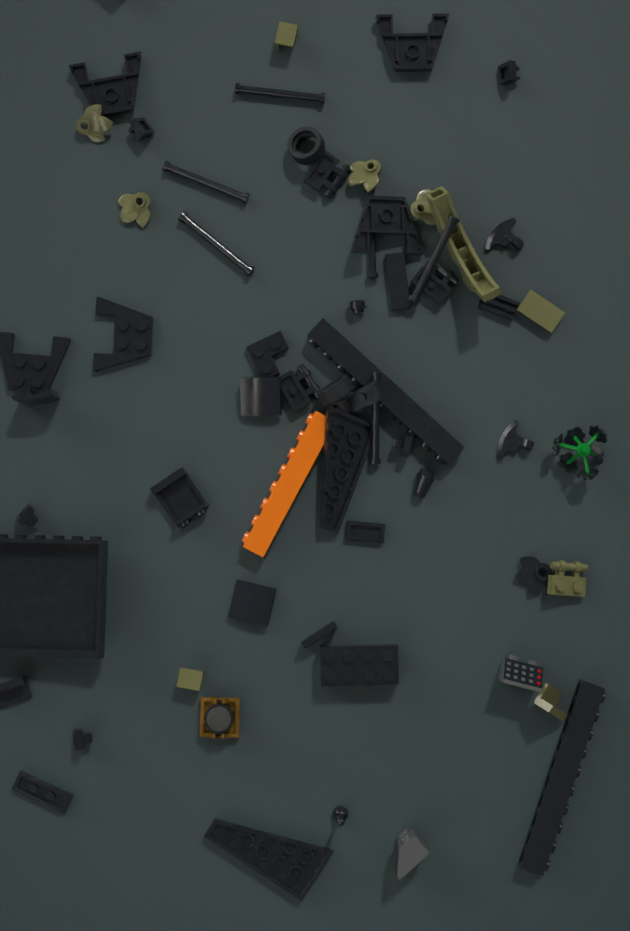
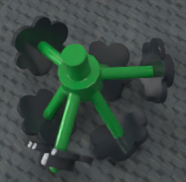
M597 425L589 427V435L592 438L587 444L583 440L586 435L580 427L567 431V435L564 437V442L567 444L562 443L563 434L561 433L558 438L554 439L552 449L555 450L556 456L560 453L561 447L576 451L574 456L571 453L560 455L558 464L565 472H576L578 470L576 465L578 463L577 458L583 457L585 471H580L577 474V478L591 480L598 475L599 470L589 469V466L601 465L603 463L604 451L600 450L598 445H593L591 448L590 445L595 440L606 443L607 434L603 428Z

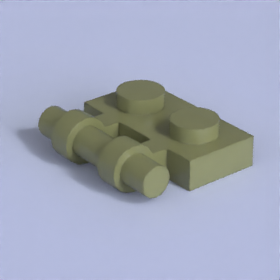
M564 560L552 561L550 568L556 569L555 575H548L547 594L585 597L586 578L580 577V572H586L588 565L578 561H573L572 563H566ZM566 570L571 571V576H564V572Z

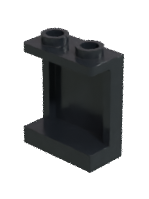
M183 467L150 488L173 521L175 527L180 526L183 528L191 523L190 519L195 515L200 517L207 512L206 508L209 507Z

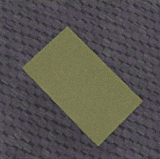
M532 290L528 292L517 309L550 333L553 332L565 314L564 311Z

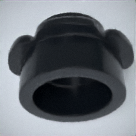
M364 300L349 302L350 307L348 309H352V313L364 312L363 308L367 306Z

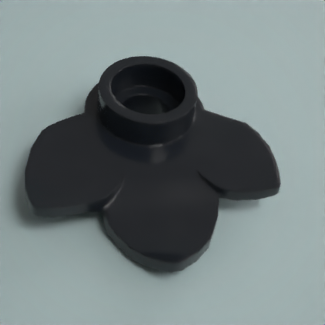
M525 556L520 558L523 569L516 574L514 580L521 585H529L530 594L541 592L544 589L545 582L548 581V575H552V569L548 564L540 563L535 557ZM541 569H544L546 572L544 576L539 574Z

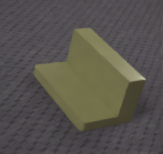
M545 683L534 704L562 721L567 716L566 713L555 707L562 693Z

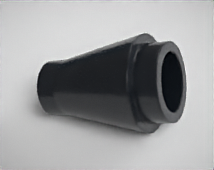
M420 468L416 475L413 495L424 498L425 493L435 480L433 478L435 473Z

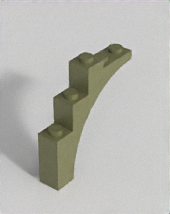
M443 186L425 194L438 233L441 236L450 220L448 219L449 215L459 219L451 196ZM459 221V223H456L446 243L451 258L459 266L467 288L471 292H475L484 302L493 300L496 296L502 294L500 287L480 261Z

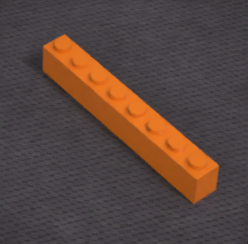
M317 411L314 414H309L305 422L308 426L305 431H300L296 439L299 441L296 448L292 447L287 455L290 458L287 465L283 464L278 472L281 475L277 482L273 481L269 489L272 493L268 499L264 498L260 506L262 509L260 515H255L251 522L253 526L251 532H246L241 541L244 543V548L263 558L324 446L326 416Z

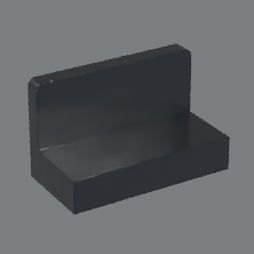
M26 676L0 684V708L32 698Z

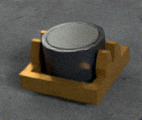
M201 697L200 737L239 738L240 697Z

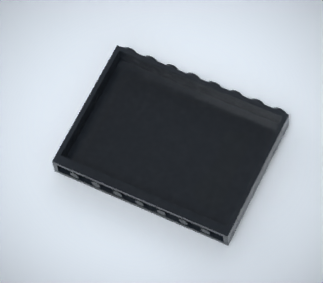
M0 534V656L104 658L108 541L102 540L100 536H90V540H83V536H72L71 540H64L65 536L53 535V539H46V535H34V539H27V535H15V538H8V534Z

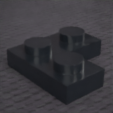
M281 331L246 347L260 377L280 374L272 356L289 349Z

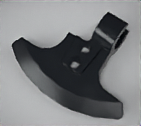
M515 218L502 222L491 232L485 244L486 251H490L496 245L506 248L509 244L516 250H521L524 242L511 232V228L516 223Z
M517 420L509 424L501 434L497 446L498 460H503L505 454L509 451L517 452L521 446L530 451L534 446V442L517 435L516 430L519 425Z

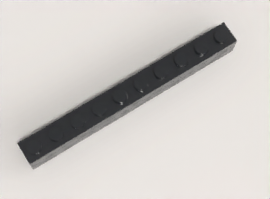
M324 318L307 334L309 338L308 343L315 349L317 347L323 351L322 355L329 362L333 360L337 364L336 368L343 375L347 373L351 377V382L356 387H363L372 383L371 371H381ZM382 372V376H380V390L384 399L380 401V409L385 413H391L394 416L392 418L393 421L399 426L403 424L408 429L406 432L413 439L417 437L422 442L420 445L427 452L431 450L436 455L434 458L443 465L445 463L449 465L463 450L464 446Z
M581 679L578 681L518 862L521 869L543 876L544 872H547L550 867L549 857L551 852L554 853L557 844L555 839L557 834L561 833L563 827L561 821L563 815H566L569 809V804H567L569 796L572 797L575 791V785H573L575 778H578L581 773L580 763L586 757L588 750L586 745L593 736V723L597 722L600 711H598L599 705L605 700V688Z

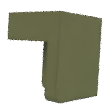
M279 21L275 40L276 50L280 49V45L290 48L294 47L295 39L298 36V25Z
M181 667L176 687L200 691L205 670Z

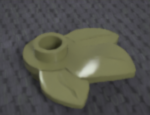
M94 104L86 108L84 116L79 117L76 121L77 131L82 135H87L91 141L96 143L105 142L103 133L107 132L113 125V121L101 116V104ZM83 122L88 124V129L82 127Z
M371 159L366 162L357 161L351 164L350 171L352 173L348 180L349 186L363 184L367 192L372 191L379 182L380 162Z
M423 189L417 194L416 201L410 206L411 215L415 219H422L428 225H436L425 195L431 192V189Z
M137 192L134 195L129 193L122 195L118 200L119 205L123 207L120 214L121 222L130 223L136 220L138 225L144 228L151 216L148 209L150 197L144 192ZM139 198L143 199L142 205L138 204Z

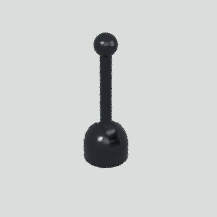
M337 806L333 810V818L340 826L344 825L345 820L348 818V811L344 806Z

